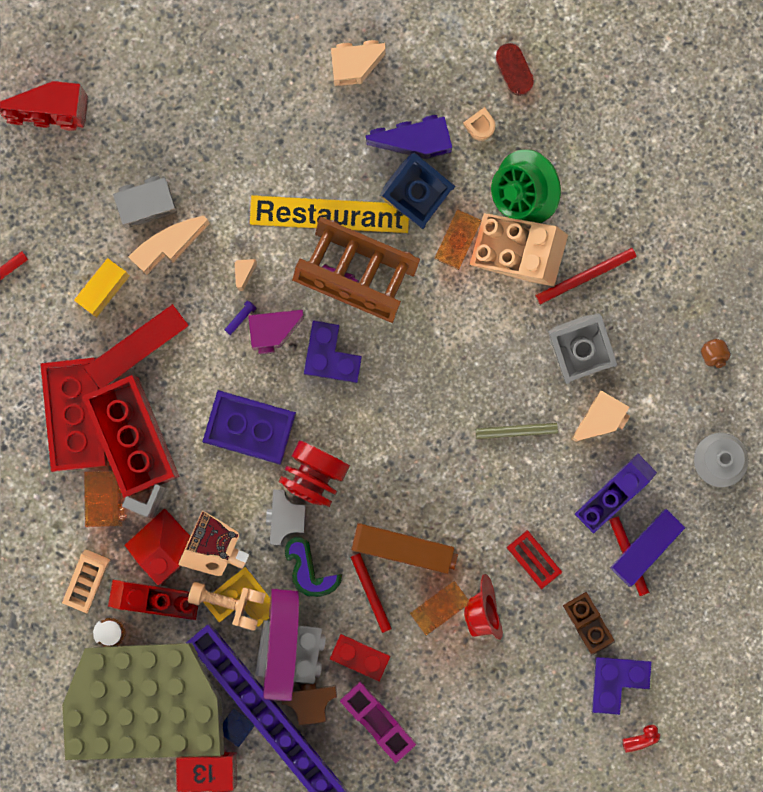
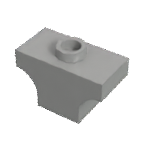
M273 489L272 509H267L266 525H271L270 545L282 546L283 540L289 534L305 533L306 505L292 504L287 499L285 490Z

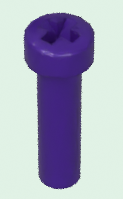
M247 300L244 303V308L224 329L230 336L251 312L254 313L257 310L256 306Z

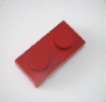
M340 634L329 659L380 682L391 656Z

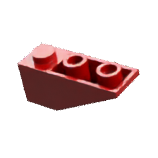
M112 580L108 607L196 620L198 605L188 603L190 591Z

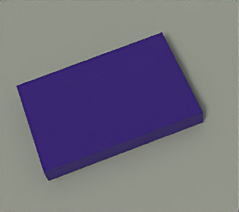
M217 390L202 442L281 465L296 412Z

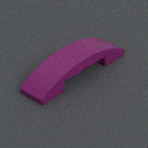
M271 589L269 638L263 699L291 701L297 652L299 591Z

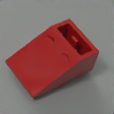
M52 81L0 101V115L7 120V123L13 125H23L24 121L34 122V126L49 128L50 124L60 125V128L64 130L75 131L77 127L84 128L88 95L81 84Z

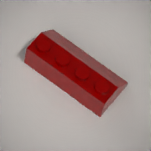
M130 375L82 396L124 498L152 489L155 484L160 486L180 477L139 377Z

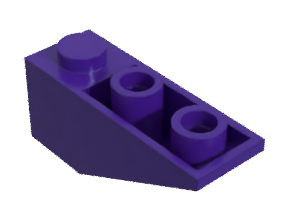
M430 115L422 118L423 122L412 124L411 121L397 124L396 128L386 130L384 127L371 130L370 135L365 136L366 144L369 146L406 155L415 153L422 159L452 153V144L445 116L438 118V115Z
M637 453L575 515L594 534L640 492L657 472Z

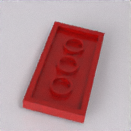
M95 357L40 363L51 472L107 466L105 451L82 396L99 389L84 369V367L96 359Z

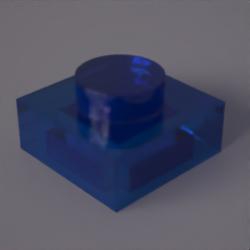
M233 708L223 722V736L237 747H240L255 725L250 719Z

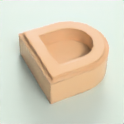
M485 107L463 122V126L469 134L479 141L489 139L495 131V121Z

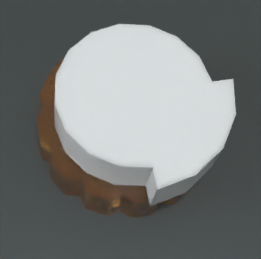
M106 618L105 620L98 621L95 625L93 636L96 643L102 644L103 647L119 646L126 637V628L118 619Z

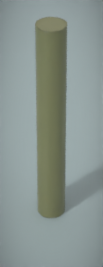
M557 423L489 427L476 428L475 431L476 439L558 434Z

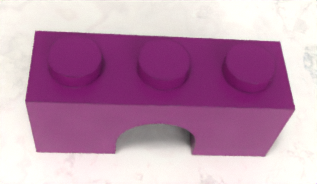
M361 680L340 699L342 705L369 731L379 746L395 763L417 745L416 741Z

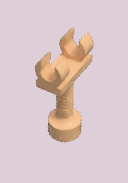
M194 581L190 589L188 603L199 606L201 602L206 601L232 610L235 609L236 614L233 625L255 630L258 620L243 616L247 600L263 604L266 594L243 588L240 600H234L223 595L208 592L205 584Z

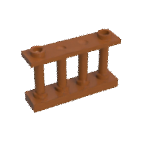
M320 216L315 235L321 238L309 261L299 259L292 281L393 323L401 301L395 299L397 291L405 274L412 277L415 276L420 259L409 252L400 251L339 225L334 220H328ZM330 242L346 248L334 272L319 266ZM355 253L370 258L359 283L344 277ZM380 263L396 269L385 293L370 288Z

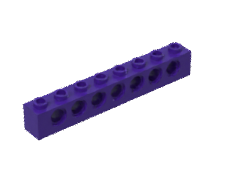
M211 623L207 624L186 642L193 643L200 660L309 792H349L276 702L263 699L264 688Z

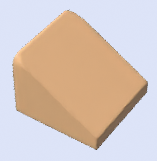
M256 259L236 260L234 262L236 287L239 291H244L257 265Z

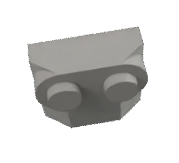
M600 314L583 316L558 325L548 331L550 343L553 346L566 384L606 368L618 366Z

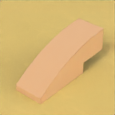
M199 216L174 224L149 238L131 253L128 258L148 275L165 256L174 263L210 223L205 216Z

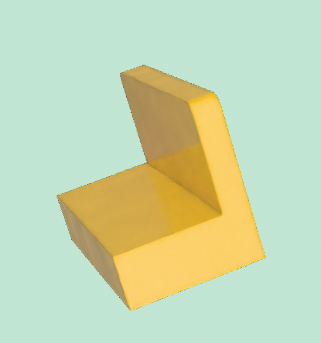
M107 258L74 301L97 318L130 275Z

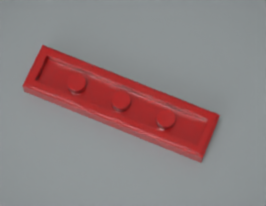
M172 304L88 364L84 369L99 389L105 387L185 330L189 325Z

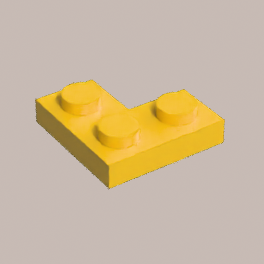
M244 567L215 590L213 594L216 593L234 600H240L243 588L265 593L263 604L247 600L245 611L250 618L258 620L257 627L263 624V620L270 618V596L248 568ZM203 602L219 623L235 611V609L232 610L214 603Z

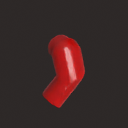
M647 725L643 729V735L622 739L625 753L642 750L658 743L661 736L658 733V727L656 725Z

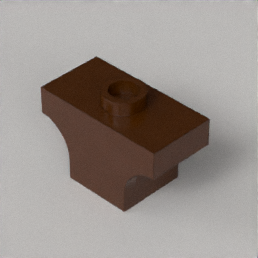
M316 683L300 685V690L292 691L291 701H281V703L295 710L298 726L326 722V705L330 700L337 698L336 685L316 688Z

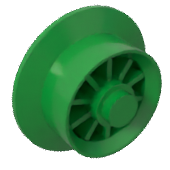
M522 149L512 152L502 161L492 179L491 194L496 207L505 216L512 219L543 223L551 218L558 208L561 198V185L556 169L544 155L534 150Z

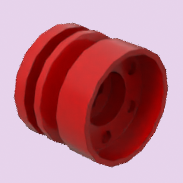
M299 440L292 457L301 465L299 469L286 466L284 470L295 475V477L291 481L281 476L278 482L295 496L309 503L330 508L332 501L323 497L322 494L324 490L333 495L337 494V491L328 482L330 479L343 482L350 465Z

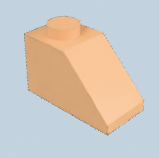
M600 391L571 439L578 442L613 433L617 428L622 430L630 415L626 414L630 407L607 393Z

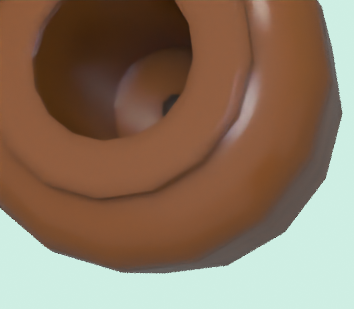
M720 339L706 342L701 349L704 362L709 367L716 366V368H721L725 366L726 361L729 360L731 355L726 342Z

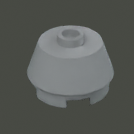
M715 433L707 436L699 443L694 454V465L698 475L706 483L715 487L734 485L742 479L748 468L749 458L747 450L743 443L731 434Z

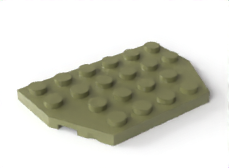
M193 643L85 648L62 704L65 760L224 755L221 697L218 691L214 690L207 676L208 672L204 664L199 661L198 653Z

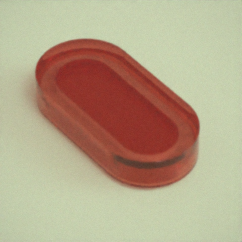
M511 43L500 46L496 52L495 61L508 90L516 96L528 94L533 87L534 78L521 49Z

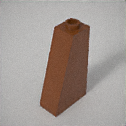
M357 523L351 548L352 551L445 574L449 573V569L455 570L458 554L453 553L455 547Z

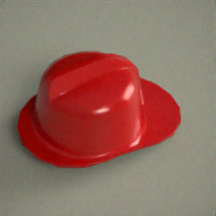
M484 574L481 578V592L468 600L465 605L464 617L469 632L473 637L493 634L496 639L500 640L503 637V630L497 612L494 587L490 577Z

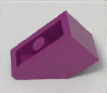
M303 310L248 315L253 351L258 350V354L275 353L274 348H281L304 319Z

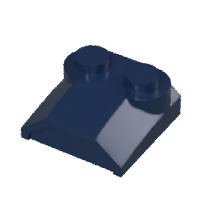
M411 153L385 184L380 197L388 205L394 207L424 230L426 223L456 186L417 154Z

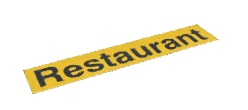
M251 195L250 225L317 228L318 220L321 216L356 231L408 233L409 219L387 203Z

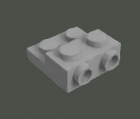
M263 620L255 674L261 677H265L270 621ZM298 625L295 682L314 684L315 678L320 677L321 662L317 661L318 652L323 651L325 647V635L321 634V628Z

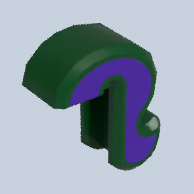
M295 537L287 542L285 558L287 561L297 560L292 572V581L299 592L306 596L322 597L331 594L342 583L343 574L315 578L310 543L307 540Z

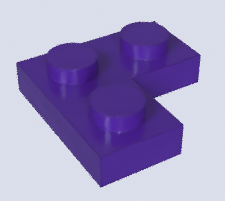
M320 321L312 322L304 375L358 383L362 356L335 352L340 325Z
M595 657L592 712L620 715L622 687L650 689L651 661Z

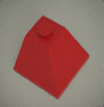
M164 508L124 546L158 586H161L182 567L178 564L190 535Z

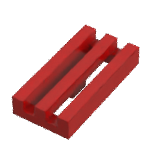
M528 530L506 547L541 590L562 573L561 569ZM527 538L553 569L554 572L551 575L524 544L523 540ZM519 545L546 578L543 582L516 551L515 547Z

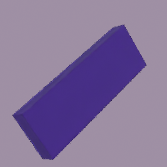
M663 509L614 562L610 569L628 587H632L686 527L667 509Z

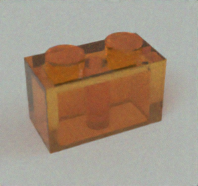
M113 471L84 472L85 527H122V521H126V508L122 507L121 490Z

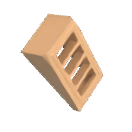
M84 550L62 603L88 613L110 559L89 550ZM87 562V563L92 564V565H94V566H96V567H99V570H98V569H95V568H93V567H91V566H88V565H86L85 563ZM82 571L95 576V580L81 575ZM77 582L91 587V590L89 591L76 584ZM73 592L87 597V601L73 597Z

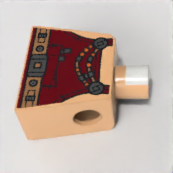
M202 511L178 565L222 576L228 563L243 569L249 554L234 548L239 538V533Z

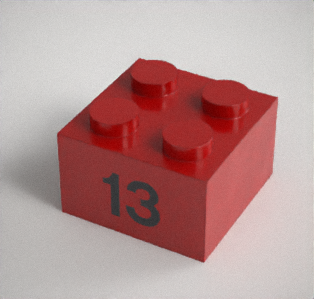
M224 752V755L177 757V792L233 791L237 786V752Z

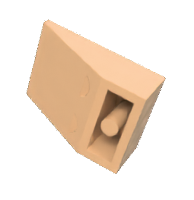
M484 213L470 265L528 282L554 287L568 234L557 226Z

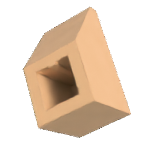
M377 40L363 42V45L352 46V43H340L336 45V48H331L335 86L362 84L385 56V43L379 44Z

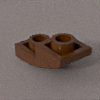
M587 592L563 605L591 656L615 643L613 636Z

